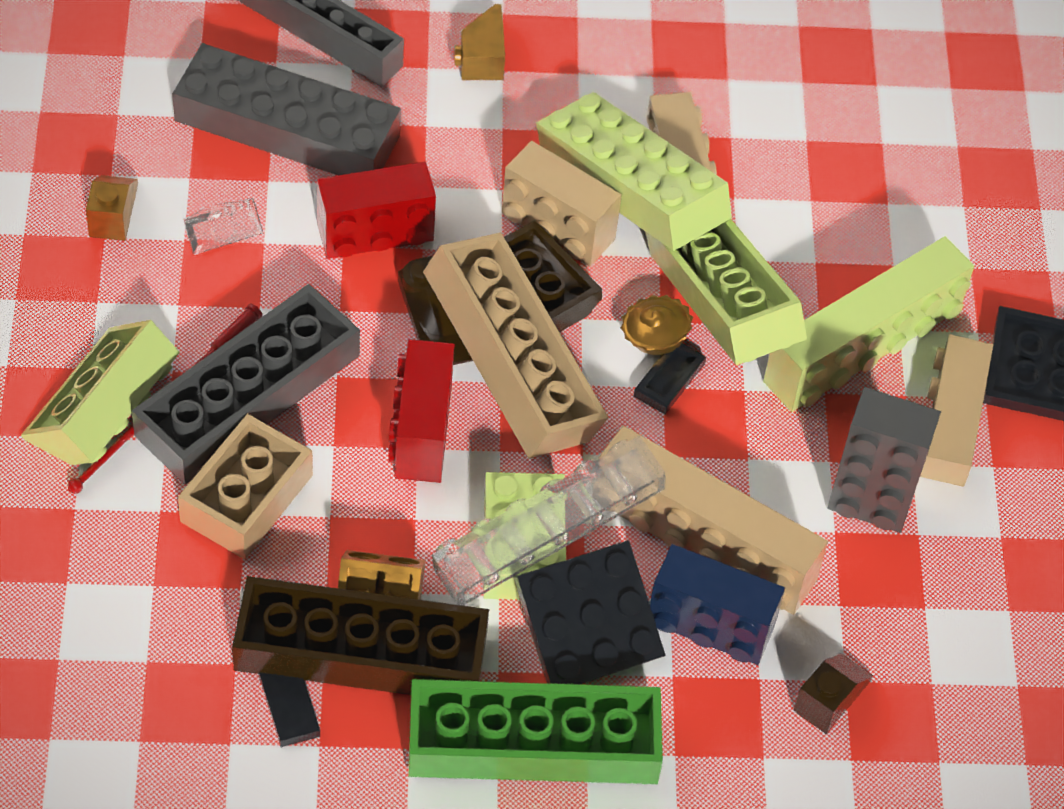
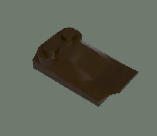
M535 220L517 231L504 236L559 333L592 313V310L602 299L603 289Z
M433 256L410 261L404 268L398 271V283L417 340L455 344L453 365L473 361L423 273Z

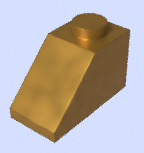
M494 4L461 30V45H454V66H461L462 80H504L505 44L502 4Z
M101 175L92 181L86 206L89 237L126 241L138 187V179Z

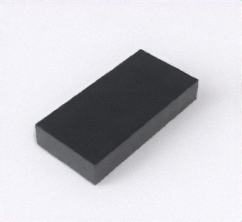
M683 343L672 352L662 354L634 389V397L666 415L703 368L706 356Z
M259 672V680L280 748L321 737L320 728L304 678Z

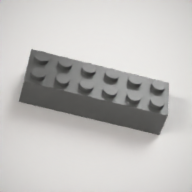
M204 43L200 45L172 93L174 121L335 175L383 168L400 137V107Z
M307 284L132 410L134 436L186 485L196 476L247 414L265 424L270 423L360 356V329L316 289Z

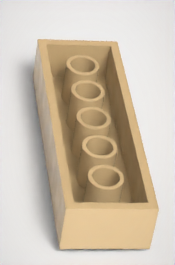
M502 233L440 245L423 273L528 459L589 443L609 417Z
M624 425L598 458L592 500L597 502L603 510L616 513L630 521L636 529L653 534L663 540L668 547L671 544L677 545L786 587L780 610H785L792 615L796 613L817 582L829 542L825 538Z

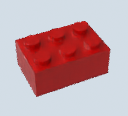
M426 161L317 179V226L326 259L335 257L345 258L353 254L371 251L380 252L389 248L421 245L425 242L434 241L436 193Z
M408 339L407 353L399 354L397 367L398 382L394 389V413L390 421L388 463H395V479L441 483L452 391L455 346L453 343Z

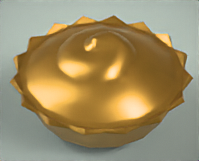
M651 295L648 299H638L635 305L628 306L627 313L621 317L623 324L620 329L624 332V339L630 341L641 352L650 355H662L672 352L682 344L692 329L691 322L694 317L689 314V307L682 305L680 299H671L668 295L661 297Z

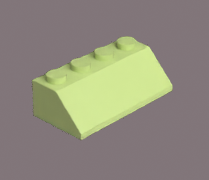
M152 320L109 327L25 429L21 437L30 444L70 465L95 463L106 453V445L111 438L126 428L129 423L128 417L132 410L150 397V389L157 381L168 375L172 369L171 363L180 352Z

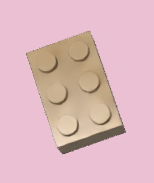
M531 140L505 167L502 213L512 222L522 226L535 220L571 258L580 260L591 267L616 239L622 194Z
M247 414L178 496L180 522L246 560L313 476V451Z

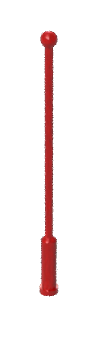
M252 303L248 304L245 307V311L210 344L211 349L197 363L263 317L261 310ZM133 425L107 449L106 453L98 461L87 468L78 478L69 480L67 487L71 493L77 494L81 492L83 483L134 435Z

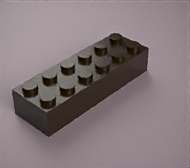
M247 576L232 645L233 670L259 674L260 672L304 678L305 681L411 695L412 679L480 681L490 609Z

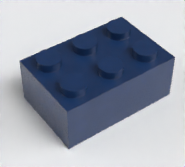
M671 544L654 581L650 607L657 629L666 633L674 632L691 639L701 647H712L729 654L739 662H750L759 666L775 628L786 587Z

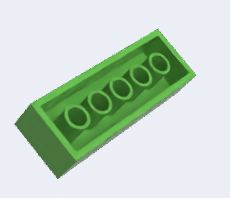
M412 679L408 777L658 784L663 764L661 687Z

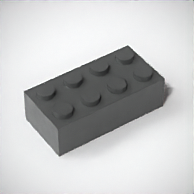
M864 387L850 426L827 509L835 511L846 518H856L872 523L880 529L901 533L941 411Z

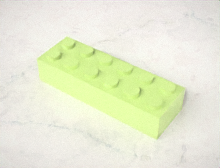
M595 92L582 96L579 100L552 112L549 116L536 122L540 146L622 194L619 213L672 251L679 249L732 218L728 182Z
M732 219L675 251H672L646 232L651 257L735 365L754 361L758 357L779 349L789 348L793 344L807 339L801 301Z
M946 236L942 237L805 319L807 339L795 343L789 348L771 352L763 382L791 413L802 406L809 407L813 405L823 393L831 388L839 389L857 372L870 370L877 364L880 358L889 353H898L905 347L908 341L916 336L923 337L927 335L942 320L955 318L964 307V297L971 285L970 279L975 265Z

